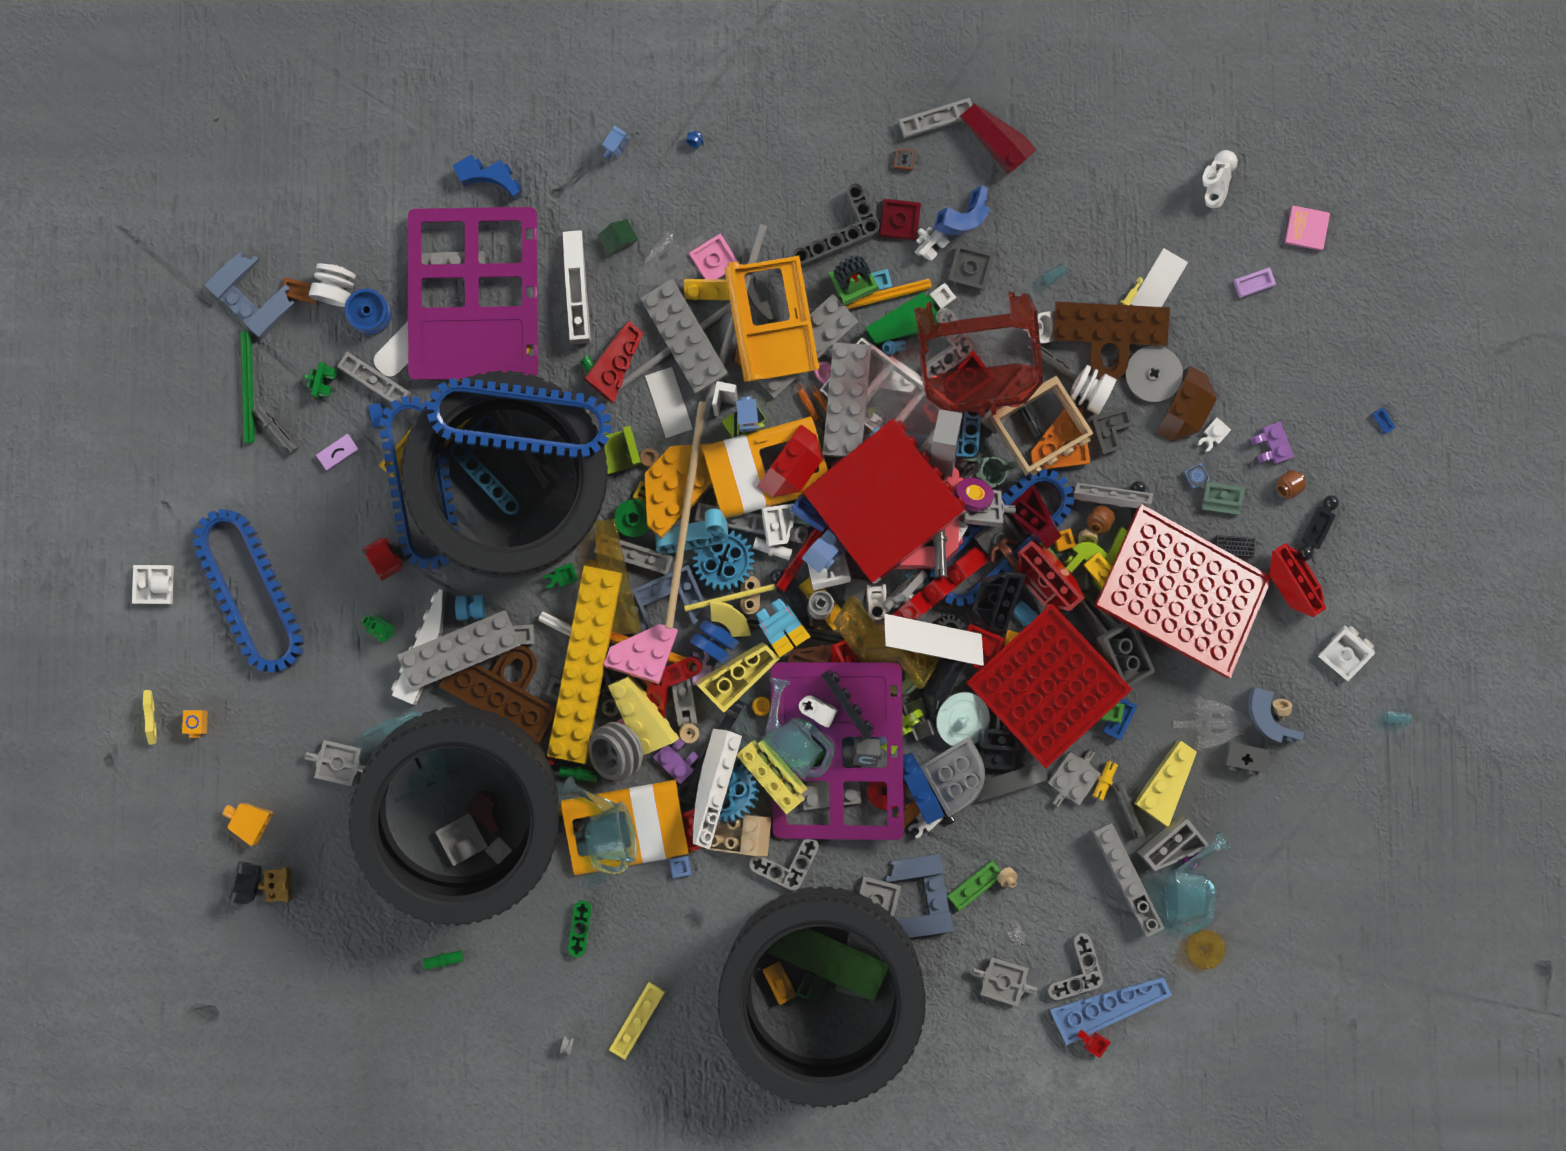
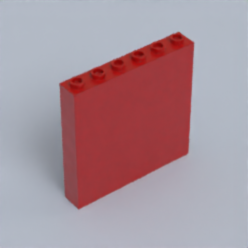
M891 419L803 491L872 583L879 582L967 512L964 508L966 506L964 500L960 496L956 497L952 491L955 489L948 481H943L940 477L943 474L936 465L933 467L929 463V460H931L929 455L924 450L922 452L917 447L919 445L918 441L913 435L908 436L905 432L907 427L901 420L897 421L895 419Z

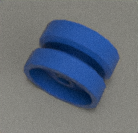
M367 288L355 291L347 299L345 305V315L349 323L359 332L367 335H374L384 331L392 317L388 302L381 294Z
M704 619L699 628L708 635L707 638L700 634H694L690 643L725 665L730 656L722 647L735 650L739 641L730 636V633L720 626L713 625Z

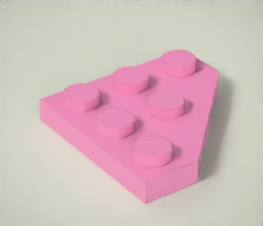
M658 624L611 646L604 662V667L660 684L678 629L665 628V625Z

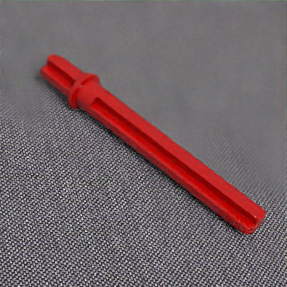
M828 524L822 532L816 528L813 530L787 569L783 570L784 574L776 584L778 589L784 592L792 579L797 578L796 574L805 562L802 557L823 536L829 527Z

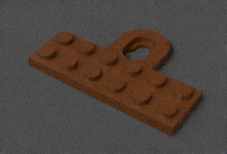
M1056 301L1053 340L1090 342L1089 365L1091 366L1092 373L1097 369V378L1099 379L1104 374L1119 379L1124 375L1128 367L1130 344L1168 345L1170 307ZM1107 343L1114 344L1118 349L1117 358L1110 368L1103 365V359L1100 356L1101 348Z
M520 645L502 653L492 671L479 664H475L444 677L439 685L443 690L475 708H479L481 711L485 709L499 714V717L508 718V720L516 723L518 728H523L538 743L543 739L555 717V707L526 691L537 671L538 663L535 654L525 646ZM515 659H521L523 662L521 678L516 682H509L504 676L506 666Z

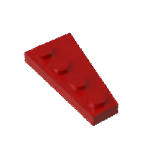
M630 321L625 322L583 379L611 404L615 403L624 375L629 369V363L636 352L643 334Z

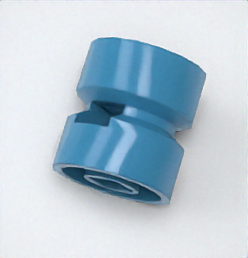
M468 595L456 596L455 611L457 620H469L470 617L474 620L484 619L486 617L485 596L473 595L472 598H469Z

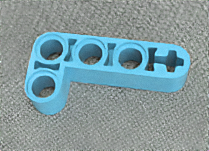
M709 509L705 512V521L688 524L685 550L722 544L728 541V524L721 510ZM680 526L673 527L663 539L655 533L657 553L669 554L677 551Z

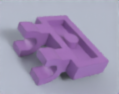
M1281 421L1261 428L1263 433L1251 438L1253 446L1266 441L1269 452L1257 456L1259 463L1273 459L1274 464L1294 457Z
M681 738L672 746L662 747L653 757L680 784L694 771L691 765L700 757L693 751L684 760L677 753L686 744Z

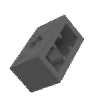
M1227 742L1222 765L1228 766L1227 770L1239 772L1241 768L1247 770V774L1258 776L1259 772L1265 773L1269 750ZM1246 756V758H1249V761L1244 762L1241 760L1242 757Z

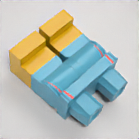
M777 599L771 603L776 614L770 617L764 608L756 613L761 623L759 624L780 658L794 648L784 634L785 631L795 646L810 638V635L790 607L786 606L780 599Z

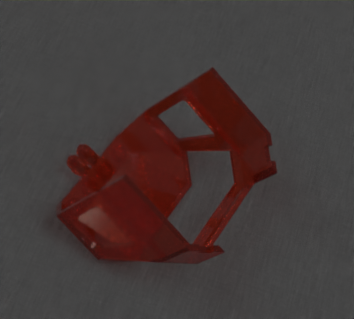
M1008 291L1010 313L948 322L934 323L932 302L926 303V308L924 309L922 307L914 309L922 382L925 396L928 400L942 410L958 413L964 411L979 412V416L983 417L987 408H990L992 415H996V410L1002 406L1018 407L1021 404H1025L1043 384L1038 312L1030 294L1022 293L1021 296H1015V292ZM1009 327L1028 329L1031 338L1034 366L1012 363L943 372L928 379L925 353L929 352L927 341L941 336Z

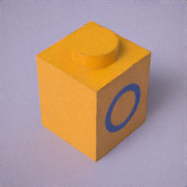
M183 710L182 734H189L188 738H201V734H207L208 711Z

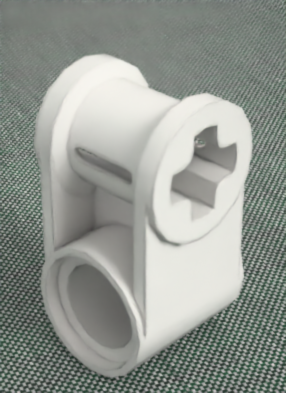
M886 584L872 587L866 585L869 618L876 622L881 621L884 618V614H886L881 605L886 600ZM873 608H880L882 615L875 617L872 614Z
M812 695L804 697L799 703V709L803 714L825 727H830L838 712V709ZM808 701L812 702V707L810 709L806 708L807 704L805 703H807Z

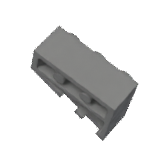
M939 409L934 433L930 432L927 454L931 458L929 463L933 467L936 465L943 476L952 477L963 413Z
M1179 815L1170 823L1169 827H1165L1137 853L1148 867L1157 871L1178 862L1180 859L1193 856L1195 853L1204 849H1210L1211 847L1186 817Z

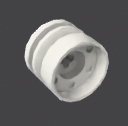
M317 264L316 270L321 273H314V277L320 280L321 283L311 284L309 296L330 305L345 307L347 299L351 294L343 289L353 288L354 284L350 281H355L356 274L337 265Z
M1086 365L1078 374L1071 388L1070 398L1074 402L1077 395L1080 396L1077 403L1078 406L1085 399L1088 400L1087 410L1098 415L1105 405L1116 379L1104 374L1098 380L1096 379L1098 370L1095 369L1090 376L1088 374L1091 366Z

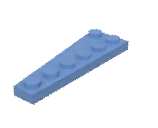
M1159 977L1056 1006L1049 1010L1065 1044L1069 1045L1080 1039L1076 1036L1080 1030L1090 1035L1172 996L1164 977Z

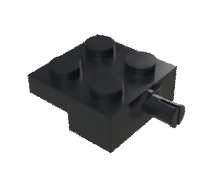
M996 716L995 728L979 729L978 752L982 758L984 768L1016 770L1017 751H1020V740L1011 731L1004 729L1003 722Z

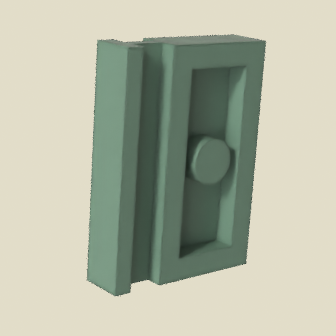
M1206 481L1201 509L1240 515L1245 487Z

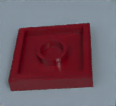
M883 199L879 237L916 241L921 203Z

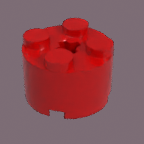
M380 537L361 549L363 553L368 552L365 556L378 576L382 574L379 577L382 582L402 570V561L397 553L395 555L392 554L391 550L393 548L387 538L382 539Z

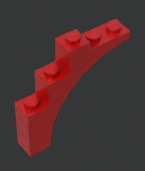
M977 545L947 569V578L942 576V578L933 580L892 615L917 620L986 564L990 558ZM884 621V622H882L879 626H880V627L884 630V632H885V621Z

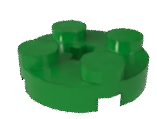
M627 500L617 507L614 520L621 534L627 537L638 538L649 531L646 503L641 500ZM630 514H632L633 516H634L635 514L638 515V517H637L638 522H637V523L633 522V523L631 524V523L629 522V521H630V518H629V515H630Z

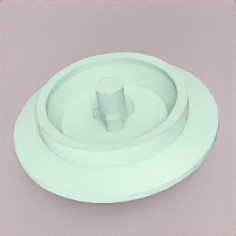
M968 692L957 693L947 698L940 706L936 718L937 730L941 738L952 746L967 737H970L972 742L976 744L979 738V729H988L990 722L989 710L985 702L977 695Z

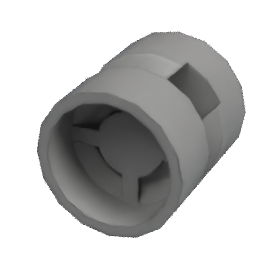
M826 591L813 593L807 606L809 615L816 620L828 618L832 612L834 600Z

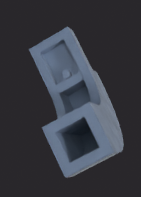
M1251 688L1248 698V712L1258 732L1276 743H1281L1283 737L1285 741L1295 743L1296 740H1302L1303 732L1282 727L1273 719L1271 703L1274 692Z

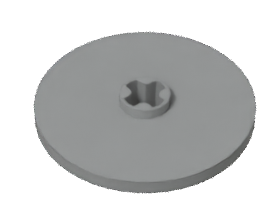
M1155 345L1146 346L1136 351L1129 359L1125 378L1129 389L1135 396L1147 402H1161L1177 392L1182 382L1183 369L1178 357L1169 349ZM1151 369L1158 371L1157 378L1154 376L1150 377Z

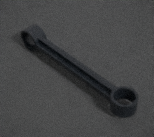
M738 699L731 705L718 729L730 731L745 703ZM708 747L688 782L683 784L678 790L680 800L685 803H691L696 799L701 770ZM685 786L693 787L695 790V797L691 800H685L681 795V791Z

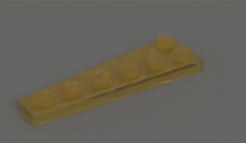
M598 520L594 523L598 568L623 573L611 635L641 633L640 619L635 607L634 595L630 587L629 575L626 570L615 520Z

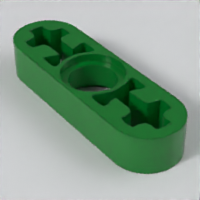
M586 900L578 901L573 909L568 951L573 957H581L587 949L592 906ZM582 904H585V908H588V911H585L583 918H587V921L582 919L576 920V916L580 917L581 911L578 910V907H581ZM577 923L585 925L586 930L583 934L575 932V925ZM573 936L577 938L585 937L584 941L580 940L579 945L583 947V950H580L578 953H575V949H572V946H575L577 943V939L573 940Z

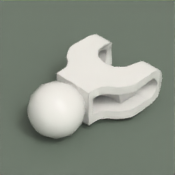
M1223 150L1217 153L1212 165H1208L1203 174V185L1207 187L1205 204L1210 208L1221 207L1227 196L1229 182L1232 177L1231 172L1236 169L1238 159L1232 151ZM1217 194L1219 198L1217 200L1212 201L1211 198L1213 197V195Z

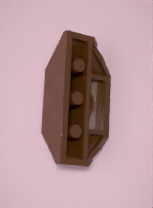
M1189 366L1179 389L1175 393L1155 432L1156 434L1173 442L1201 431L1217 400L1207 374Z

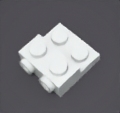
M1344 625L1331 639V642L1318 654V657L1349 681L1375 652L1372 649L1374 645L1366 638L1364 640L1358 637L1359 632L1352 626L1347 628Z

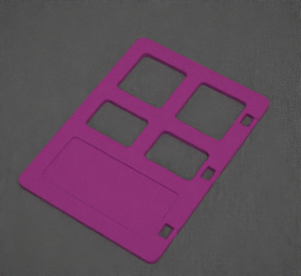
M532 207L421 208L410 210L408 213L409 376L413 380H449L454 378L462 380V378L471 377L479 373L483 375L489 371L495 372L500 370L502 372H524L525 375L533 374V376H537L539 372L536 210ZM520 221L522 223V261L520 263H479V223ZM437 222L465 223V262L463 264H422V224ZM526 229H532L533 239H526ZM499 277L522 278V305L479 306V280L481 278ZM464 278L465 305L463 307H422L423 279ZM527 287H533V297L527 298ZM527 345H533V356H527Z
M896 662L775 663L771 667L772 747L786 763L787 736L828 737V767H790V769L801 781L829 782L830 823L828 825L789 824L787 822V814L772 798L773 834L777 838L901 839L904 834L902 667ZM830 669L838 674L841 679L839 683L843 688L846 687L852 695L850 698L852 702L860 706L863 711L861 715L865 721L868 719L873 725L874 730L872 731L874 734L870 737H885L887 739L886 767L844 766L843 738L863 736L822 678L821 674ZM891 685H897V696H891ZM812 695L837 708L838 712L830 727H825L803 714L799 709L800 701L804 697ZM811 701L805 703L807 704V709H810L812 707ZM891 746H898V757H891ZM845 781L887 783L888 824L886 826L846 825L844 823ZM892 806H898L899 817H892Z

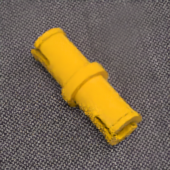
M1108 760L1101 776L1097 779L1099 782L1092 794L1094 798H1097L1101 791L1098 798L1101 801H1104L1109 786H1112V779L1118 767L1114 763L1110 770L1112 762Z

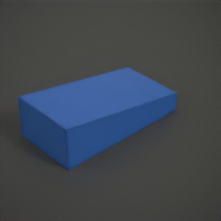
M381 403L369 405L374 429L380 427V418H384Z
M1384 407L1372 413L1384 434L1396 428Z

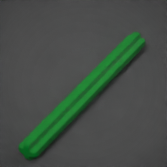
M242 331L240 333L243 441L246 444H252L255 442L254 413L252 412L254 409L252 333L250 331Z

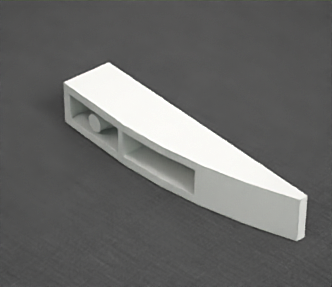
M582 230L563 232L570 341L572 344L591 343Z
M439 589L438 592L433 594L431 598L433 604L430 610H426L423 616L425 622L422 628H418L415 635L417 640L414 645L410 646L409 650L442 636L445 616V591ZM401 666L399 671L401 676L399 680H395L391 689L393 691L392 696L416 705L424 686L412 691Z
M713 729L698 784L693 824V844L706 849H710L742 738V736L728 730Z

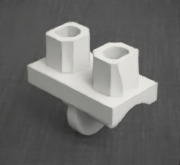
M928 227L926 230L920 228L917 231L920 237L916 241L921 245L914 251L918 256H923L928 261L933 260L937 256L936 251L932 248L935 243L940 248H944L950 242L944 233L937 230L929 235L933 231L931 227Z

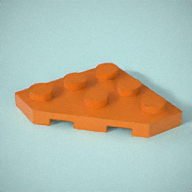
M1078 407L1079 412L1084 418L1083 407ZM1066 409L1060 413L1030 452L1032 464L1082 435ZM1088 443L1082 447L1080 444L1074 447L1075 451L1067 456L1062 454L1057 457V462L1050 466L1046 464L1041 469L1048 470L1090 464Z

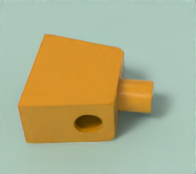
M240 803L237 809L227 805L222 815L231 819L227 827L230 831L250 846H256L274 812L247 803Z

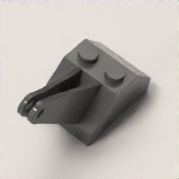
M1082 591L1085 598L1076 606L1097 639L1095 650L1130 687L1154 673V667L1138 630L1124 622L1118 624L1106 612L1095 607V602Z

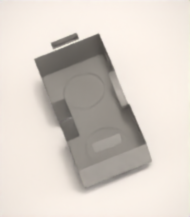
M923 697L903 704L906 715L919 708L924 714L918 718L920 722L912 727L916 741L936 734L932 720L926 717L925 713H928Z

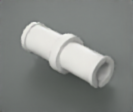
M756 537L752 548L768 553V556L772 557L774 555L788 561L792 553V549L780 545L767 547V542Z

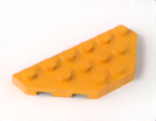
M700 444L691 507L712 486L704 454L701 450V446L708 444ZM692 445L670 446L645 472L647 526L661 539L682 517Z

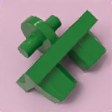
M319 362L317 372L316 369H311L309 375L304 374L303 379L308 380L307 387L312 388L311 395L318 399H321V397H331L333 387L324 385L326 378L335 380L337 370L329 367L324 362Z
M366 614L361 622V625L366 627L365 631L383 643L394 636V626L376 614L374 617Z

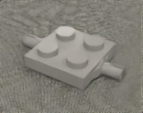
M993 490L994 499L991 506L980 512L966 509L967 512L963 514L964 524L1002 527L1003 513L1015 514L1016 506L1004 505L1001 491Z
M918 569L910 578L902 582L881 604L883 610L889 612L892 607L897 608L903 601L905 603L914 596L913 591L919 590L924 585L923 581L928 576L925 570Z
M323 740L322 748L318 754L307 752V756H305V760L316 762L314 778L348 786H354L356 775L358 772L362 773L366 765L360 764L362 748Z
M1088 749L1083 758L1077 757L1070 751L1065 755L1047 781L1058 793L1052 802L1055 806L1059 807L1064 798L1072 800L1077 805H1080L1101 775L1089 763L1096 754L1095 752Z
M990 957L985 971L975 968L972 970L971 976L982 979L980 991L982 996L1018 1006L1020 997L1024 992L1036 995L1037 987L1027 985L1026 983L1029 970L1027 967Z

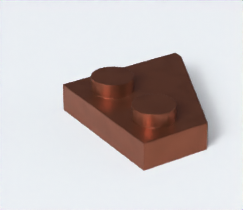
M832 645L792 649L787 662H828Z

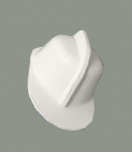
M1054 311L1042 312L1029 318L1027 327L1023 328V330L1027 331L1028 336L1032 340H1036L1039 343L1055 341L1053 340Z

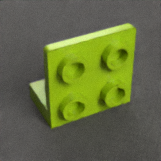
M631 426L623 427V431L606 435L609 438L604 446L608 475L642 465Z

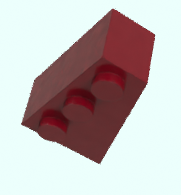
M1034 484L1010 505L1016 506L1015 514L1008 513L1013 522L1046 549L1050 548L1061 537L1042 496Z

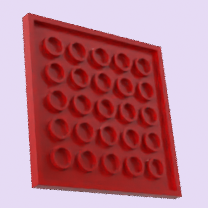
M1052 603L966 682L1045 769L1133 690Z

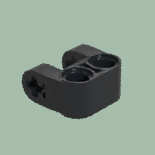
M240 861L237 865V876L229 901L238 904H248L255 899L262 866Z

